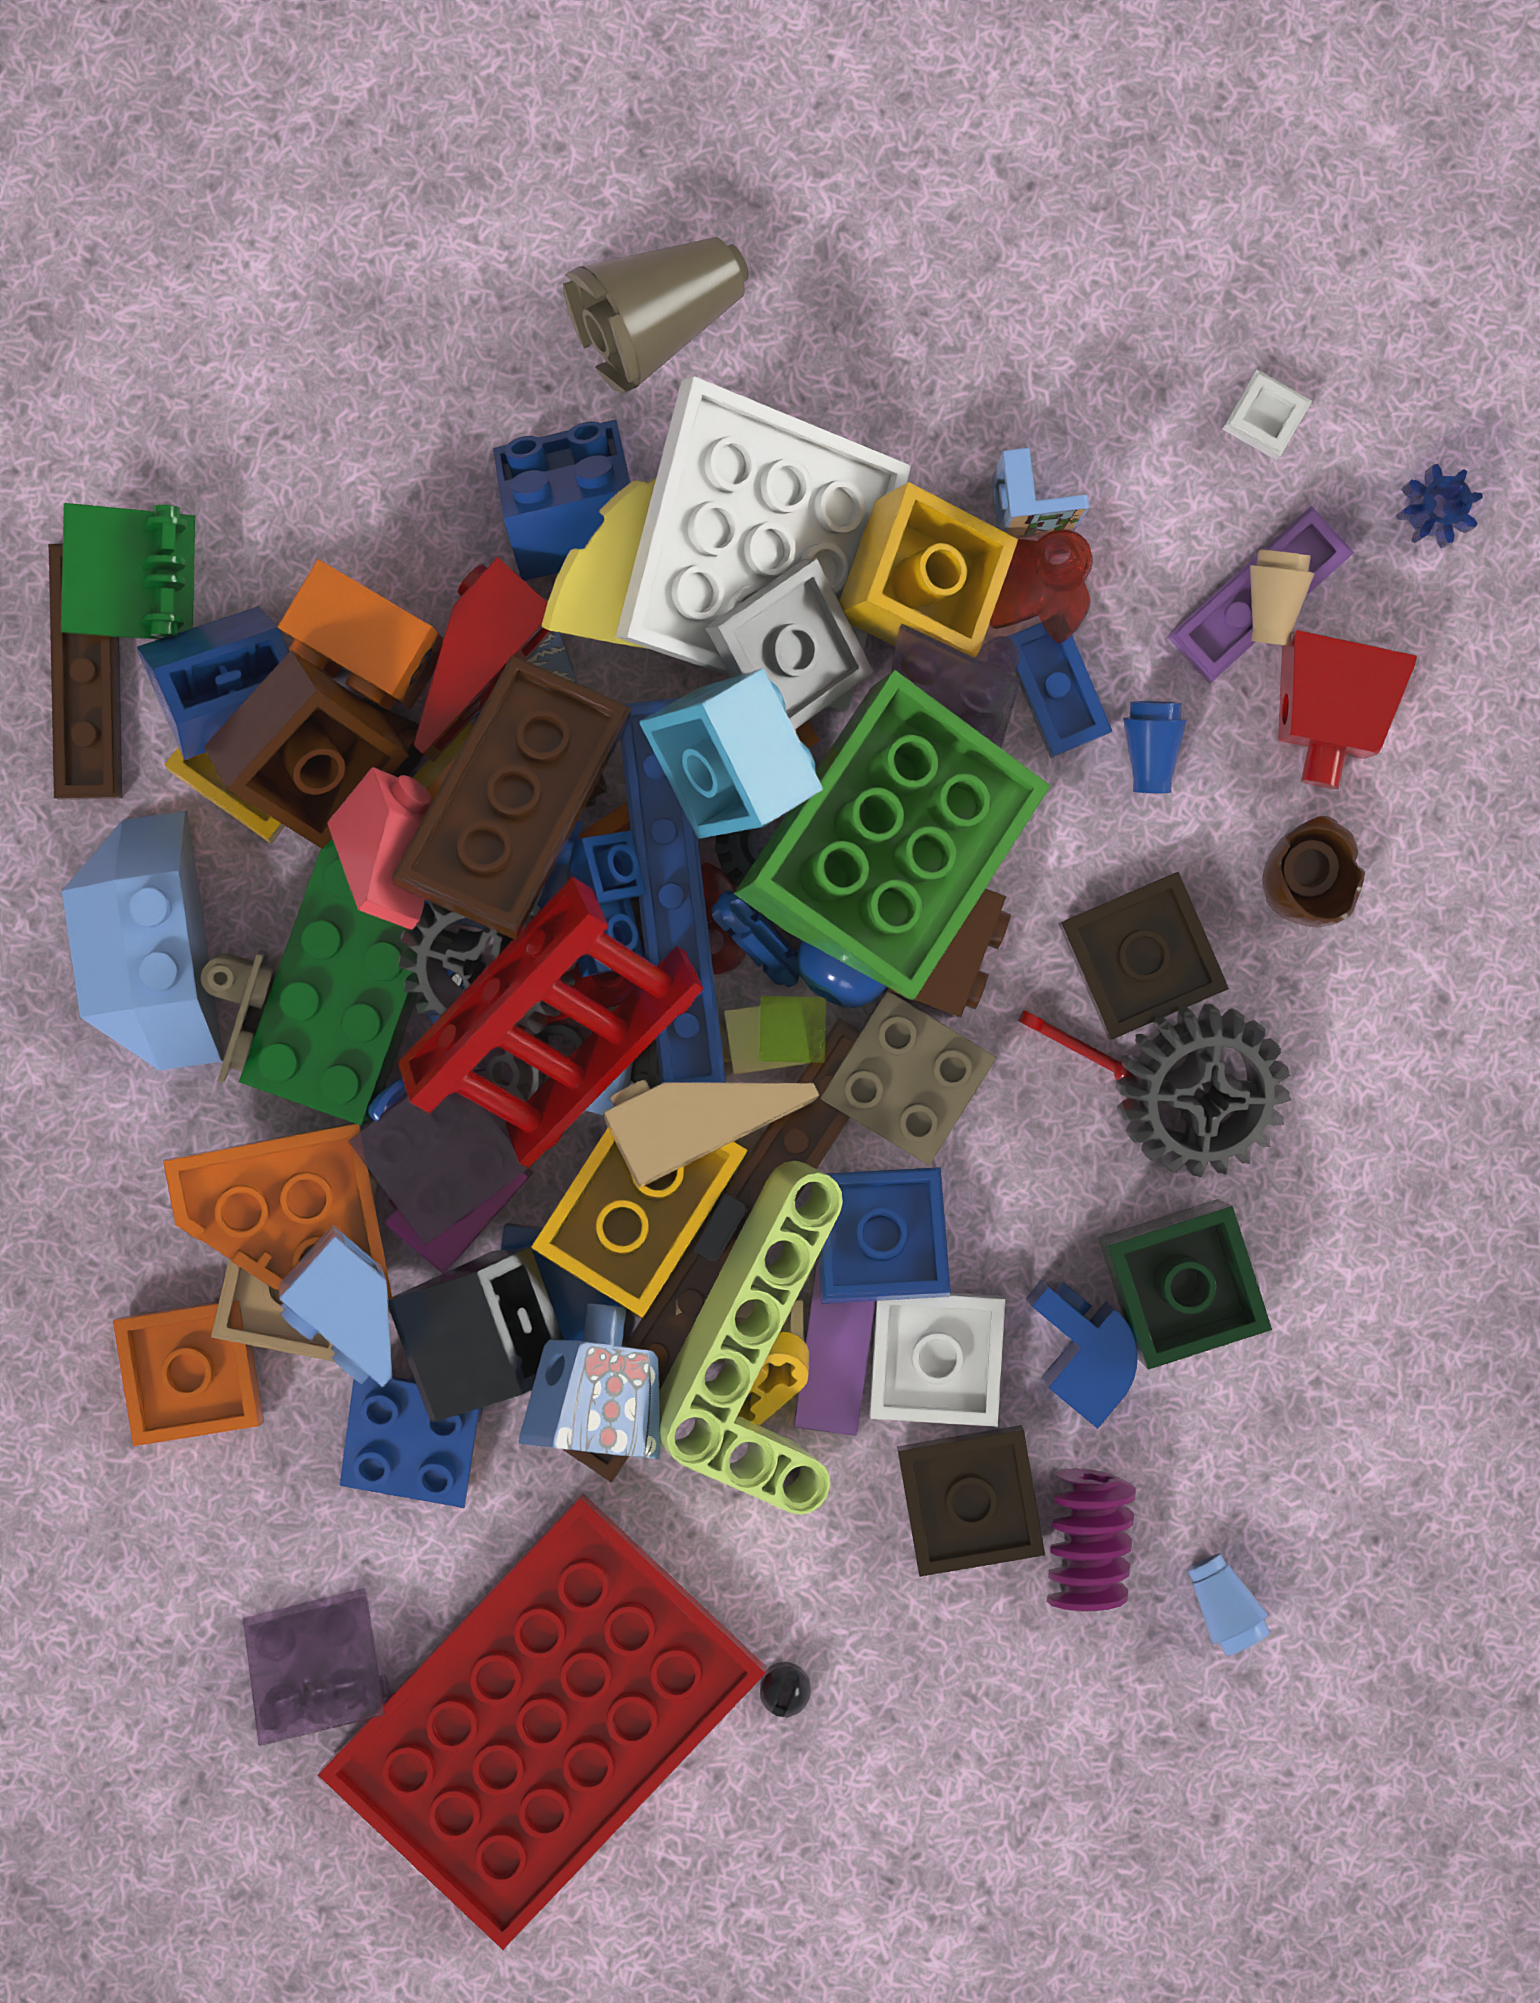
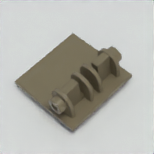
M260 949L254 961L233 954H219L210 960L201 972L202 986L210 995L241 1004L218 1082H225L231 1068L242 1071L256 1030L244 1026L250 1006L262 1008L274 972L273 967L263 965L266 955L265 950Z
M887 990L879 1004L871 1012L864 1024L865 1027L820 1099L925 1164L930 1165L997 1057Z

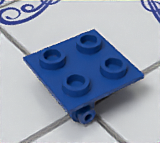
M370 1376L362 1384L353 1379L339 1486L464 1508L477 1424L481 1421L484 1407L437 1422H430L414 1377L404 1379L392 1376L383 1387Z

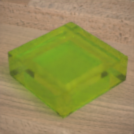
M761 996L759 1061L825 1063L826 997Z

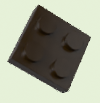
M1179 872L1170 874L1058 923L1105 1033L1110 1040L1154 1022L1155 1017H1166L1178 1011L1179 1006L1189 1007L1229 989Z
M1022 1425L897 1446L919 1577L1045 1556L1025 1433Z

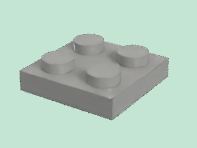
M817 558L802 560L705 627L731 677L762 668L765 669L770 681L779 688L783 695L785 712L794 730L874 673Z

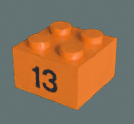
M319 559L315 562L277 627L294 639L288 649L289 651H294L334 679L340 669L350 673L345 684L388 711L391 710L395 701L410 710L413 708L436 668L435 662L438 661L444 640L431 625Z

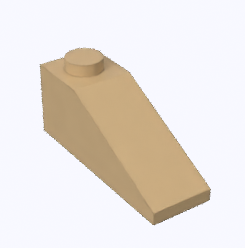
M642 1080L610 1097L614 1108L604 1112V1120L638 1188H641L814 1102L819 1093L813 1083H662L650 1089L646 1080Z

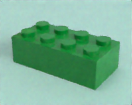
M332 839L323 849H320L239 1083L349 1122L364 1125L374 1121L368 1113L369 1105L386 1087L418 993L404 992L403 983L408 975L413 972L398 967L399 956L403 950L409 948L401 942V934L405 927L358 910Z

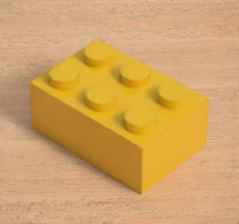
M607 1128L531 1248L642 1319L748 1150L733 1141L638 1188L609 1128Z

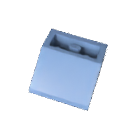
M332 1224L280 1282L279 1299L283 1302L281 1307L284 1309L281 1316L307 1339L312 1340L319 1332L332 1343L331 1349L335 1353L332 1359L356 1381L362 1384L370 1376L383 1387L392 1377L386 1278L382 1266Z

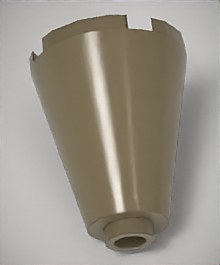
M713 237L579 266L565 275L571 281L563 284V293L569 316L583 348L585 349L593 343L606 361L595 366L596 370L614 391L625 394L642 384L744 296V282L748 280L749 272L744 257L735 245L730 244L727 246L720 238Z

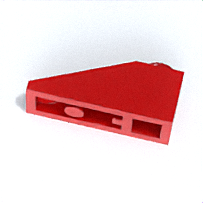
M498 557L488 568L484 564L474 568L465 577L457 590L461 597L452 608L413 745L432 762L440 756L482 710L511 655L526 661L553 632L541 627L547 601Z

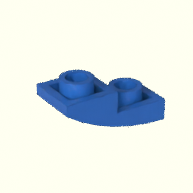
M631 831L586 837L574 841L570 879L575 877L593 890L609 926L604 933L645 959L630 899L645 895L647 892ZM589 954L578 958L581 977L613 971Z

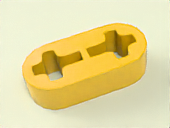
M779 1332L748 1393H751V1400L745 1399L738 1416L759 1426L803 1389L808 1381L810 1352L807 1344L799 1336L789 1332ZM769 1362H770L771 1364L775 1365V1366H774L772 1369H770V1370H769Z

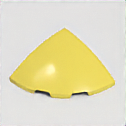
M656 478L649 482L632 481L600 509L599 512L604 516V522L591 537L584 549H572L568 553L552 588L541 627L555 632L646 648L616 638V633Z

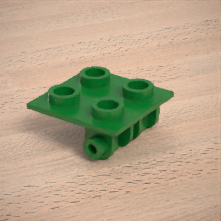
M64 503L61 633L158 640L164 637H177L179 632L193 628L195 515L180 514V507L174 505H155L153 511Z

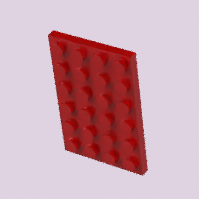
M582 1493L321 1768L318 1776L492 1941L504 1950L766 1674V1665Z

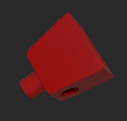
M1296 630L1291 634L1290 646L1282 645L1278 739L1281 742L1308 747L1301 777L1302 783L1328 789H1339L1346 755L1366 759L1380 752L1415 667L1417 655Z

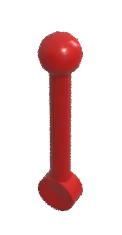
M1026 1010L1022 1011L1018 1022L1112 1071L1116 1080L1133 1076L1122 1065V1060L1118 1061Z

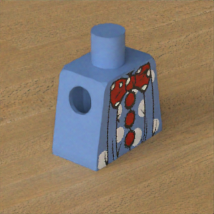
M587 1304L583 1341L549 1340L545 1344L520 1431L519 1444L650 1459L660 1458L658 1357L654 1351L622 1347L626 1308Z

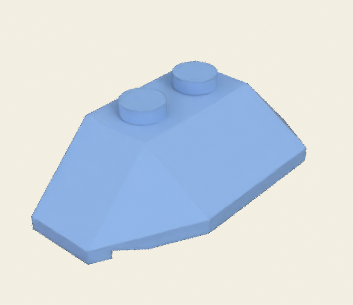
M181 811L122 820L62 890L80 1018L158 1070L222 1062L224 1059L215 997L210 995L201 983V972L209 962L188 812Z

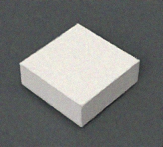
M1257 369L1222 429L1271 458L1278 460L1312 400Z

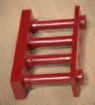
M572 877L520 932L517 940L513 939L398 1061L409 1102L431 1113L447 1095L454 1092L462 1095L507 1121L505 1124L518 1162L529 1168L547 1149L552 1148L558 1143L564 1131L677 1016L682 1015L689 1009L696 996L704 988L687 952L676 946L658 966H655L604 933L609 926L593 890L575 877ZM589 954L637 985L634 991L613 1012L559 979L580 956ZM543 1000L587 1027L593 1033L570 1057H567L515 1025L535 1003ZM500 1047L548 1075L549 1078L525 1102L472 1071L491 1049Z

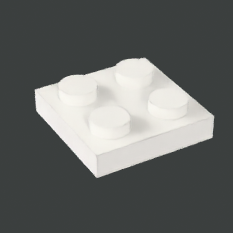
M950 1293L949 1297L876 1301L869 1409L870 1419L998 1427L1006 1300L1004 1296Z

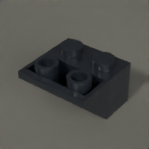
M531 1247L491 1251L387 1299L389 1311L430 1422L444 1420L531 1391L545 1344L549 1340H564Z

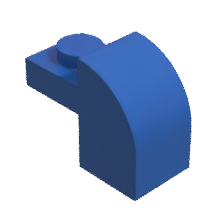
M1041 1280L1026 1297V1300L1036 1311L1072 1340L1041 1378L1051 1391L1098 1429L1123 1400L1135 1378L1138 1357L1134 1335L1126 1320L1107 1301L1104 1302L1091 1319H1088L1085 1314L1092 1305L1063 1281L1054 1290Z

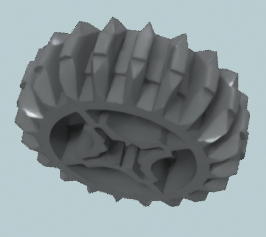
M542 891L522 930L542 910L537 906ZM429 901L430 904L424 903L420 921L416 923L414 929L405 928L402 931L401 942L409 948L403 950L399 956L398 967L413 972L408 975L403 983L404 992H423L424 994L416 1005L417 1014H425L435 1010L440 1014V1018L464 992L452 980L445 968L454 971L461 977L466 990L486 968V964L481 962L484 956L481 953L485 951L492 937L494 938V944L491 954L495 957L510 944L513 938L489 927L476 932L460 929L458 934L444 930L446 926L454 921L466 917ZM578 959L570 966V968L567 971H570L576 967ZM566 971L559 979L574 987L576 980ZM542 1000L535 1003L515 1025L524 1031L526 1027L535 1034H538L544 1030L548 1022L546 1015L555 1017L561 1011Z
M1204 1003L1198 1018L1188 1007L1179 1006L1177 1024L1174 1026L1164 1017H1155V1028L1159 1034L1152 1040L1145 1034H1135V1042L1143 1052L1139 1057L1134 1055L1122 1056V1065L1133 1076L1115 1080L1117 1091L1121 1095L1128 1097L1117 1105V1111L1123 1120L1131 1121L1125 1131L1134 1143L1143 1142L1141 1151L1149 1160L1156 1161L1162 1157V1164L1167 1170L1175 1173L1185 1164L1186 1169L1191 1175L1201 1178L1208 1162H1210L1217 1173L1227 1175L1229 1157L1235 1155L1241 1163L1250 1164L1251 1157L1247 1148L1253 1142L1262 1147H1270V1139L1263 1131L1267 1124L1271 1126L1284 1125V1117L1273 1107L1291 1101L1290 1092L1282 1085H1279L1290 1074L1288 1067L1283 1062L1276 1060L1281 1054L1280 1046L1271 1038L1264 1039L1266 1030L1258 1022L1252 1020L1244 1023V1015L1233 1008H1229L1221 1016L1219 1009L1213 1004ZM1221 1046L1240 1052L1245 1063L1246 1080H1237L1232 1074H1225V1063L1220 1059ZM1187 1054L1186 1060L1180 1067L1169 1071L1180 1058ZM1210 1081L1213 1085H1211V1089L1206 1093L1202 1084ZM1198 1088L1202 1089L1203 1097L1195 1099L1193 1097L1195 1091ZM1158 1101H1168L1174 1108L1182 1109L1181 1117L1186 1122L1185 1133L1168 1129L1162 1125L1158 1112ZM1234 1111L1227 1120L1220 1124L1225 1115Z

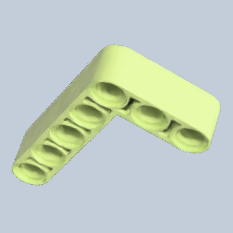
M790 1161L776 1167L768 1177L659 1391L660 1446L683 1466L785 1511L801 1515L811 1513L820 1507L828 1496L830 1475L825 1466L793 1440L738 1416L756 1377L839 1216L843 1203L842 1191L837 1182L830 1176L806 1163ZM811 1182L812 1194L810 1199L802 1207L795 1208V1197L798 1190L806 1183ZM783 1241V1251L780 1258L772 1265L765 1266V1256L768 1249L776 1242ZM754 1299V1308L748 1319L742 1323L735 1324L738 1308L744 1302ZM724 1358L725 1364L720 1375L712 1381L705 1382V1375L709 1366L716 1360ZM695 1417L694 1428L689 1435L675 1440L676 1430L679 1425L686 1419ZM748 1442L749 1445L745 1455L737 1462L730 1463L729 1460L734 1449L740 1444ZM801 1466L796 1480L790 1485L783 1487L787 1474L795 1467Z

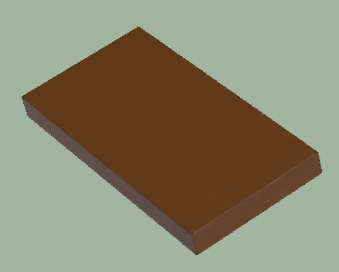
M511 655L392 876L393 884L517 940L631 718L632 708Z

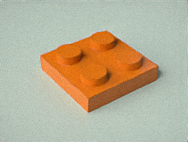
M239 1300L233 1301L229 1319L230 1327L244 1330ZM219 1301L122 1316L113 1320L133 1446L258 1427L264 1422L252 1345L211 1337Z

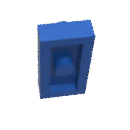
M1063 613L1005 637L1002 640L1003 647L1050 758L1112 732V728Z

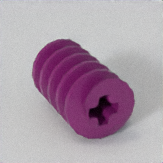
M1079 1468L1058 1471L1056 1477L1072 1483L1073 1490L1055 1494L1054 1502L1071 1509V1516L1053 1519L1052 1528L1070 1536L1069 1541L1051 1544L1050 1553L1068 1560L1067 1566L1050 1569L1048 1578L1066 1585V1590L1048 1594L1046 1602L1052 1607L1076 1612H1095L1120 1607L1128 1600V1588L1120 1581L1129 1577L1130 1563L1121 1556L1129 1553L1132 1548V1538L1123 1530L1133 1526L1134 1513L1123 1505H1127L1135 1500L1136 1488L1130 1482L1106 1472Z

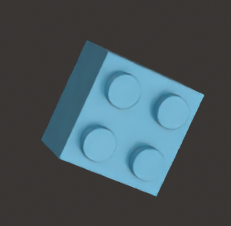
M764 668L699 687L639 721L698 839L763 827L823 790L814 771V759L808 748L799 741L785 712L783 695L779 688L770 681Z

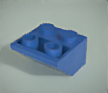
M616 419L602 423L594 421L583 422L575 425L568 431L542 437L523 436L512 440L507 445L493 448L503 519L521 579L527 581L559 573L570 550L584 549L591 537L604 522V516L599 512L600 509L615 494L631 483Z
M259 606L179 632L177 637H164L137 646L138 654L184 760L206 753L204 745L289 653L280 629L277 628L278 626Z

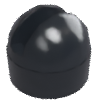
M780 1662L772 1665L766 1670V1674L760 1681V1698L764 1707L778 1717L789 1718L800 1713L806 1707L810 1698L809 1678L805 1671L796 1664ZM787 1677L795 1680L796 1683L787 1705L781 1706L776 1703Z

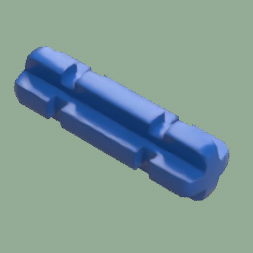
M727 890L720 894L719 901L711 907L713 919L724 931L729 929L730 937L759 967L763 965L764 973L776 985L784 984L786 987L796 985L800 976L797 968L798 952L793 947L789 949L788 942L760 912L755 914L756 909L740 899L732 891Z

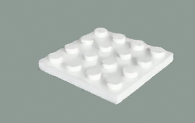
M695 376L682 379L616 638L731 676L705 627L804 559L817 558L839 601L874 502L907 483L911 465ZM851 625L864 651L868 633ZM854 688L825 709L833 712H848Z

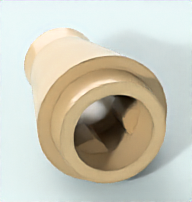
M1271 550L1258 551L1257 564L1250 565L1253 621L1251 641L1290 646L1293 628L1315 574L1308 572L1311 556Z

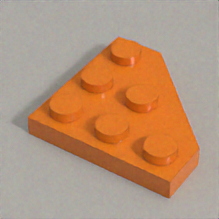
M349 1123L164 1159L163 1164L175 1225L232 1260L231 1262L274 1290L280 1291V1282L333 1224L382 1266L387 1282V1299L392 1297L360 1125Z

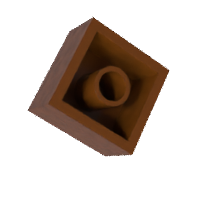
M292 650L204 745L226 789L321 849L332 839L327 822L369 770L374 767L392 775L409 756V753L383 714Z

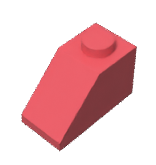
M374 767L369 770L327 824L358 910L413 930L416 923L420 921L425 899L395 886L392 876L431 805V796L426 788L415 779L405 775L395 777Z

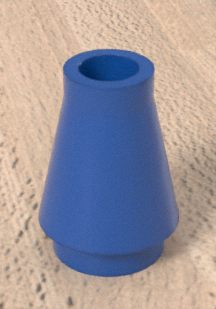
M1164 701L1130 702L1129 717H1123L1133 774V792L1171 793L1172 777L1187 719L1181 718L1182 703Z

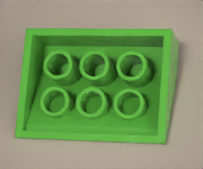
M894 670L870 688L816 769L815 773L823 790L788 811L734 894L790 934L912 1000L920 992L1051 785Z

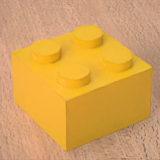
M907 482L874 502L839 603L851 625L941 670H945L978 657L1018 539L924 489Z

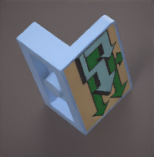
M1030 448L1005 450L1002 452L991 478L997 528L1017 539L1074 532L1089 510L1088 495L1036 501Z

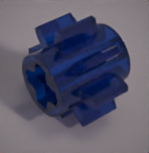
M1434 464L1425 471V485L1411 479L1402 487V492L1411 501L1408 507L1396 515V518L1398 520L1410 521L1415 529L1411 540L1413 543L1418 542L1427 535H1436L1439 547L1445 548L1454 542L1455 534L1453 527L1460 532L1468 533L1477 526L1476 520L1468 513L1472 505L1482 499L1483 495L1478 492L1471 493L1470 488L1464 482L1468 471L1463 469L1454 476H1443L1440 466ZM1437 495L1442 496L1446 500L1442 509L1446 515L1443 517H1438L1433 512L1437 504L1434 497Z

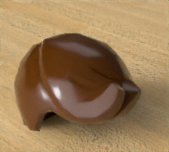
M1319 816L1299 825L1293 831L1283 836L1271 850L1263 871V890L1266 902L1272 910L1290 922L1316 928L1337 924L1351 916L1355 910L1365 876V871L1356 863L1358 847L1353 834L1344 826L1338 824L1337 820L1329 816Z

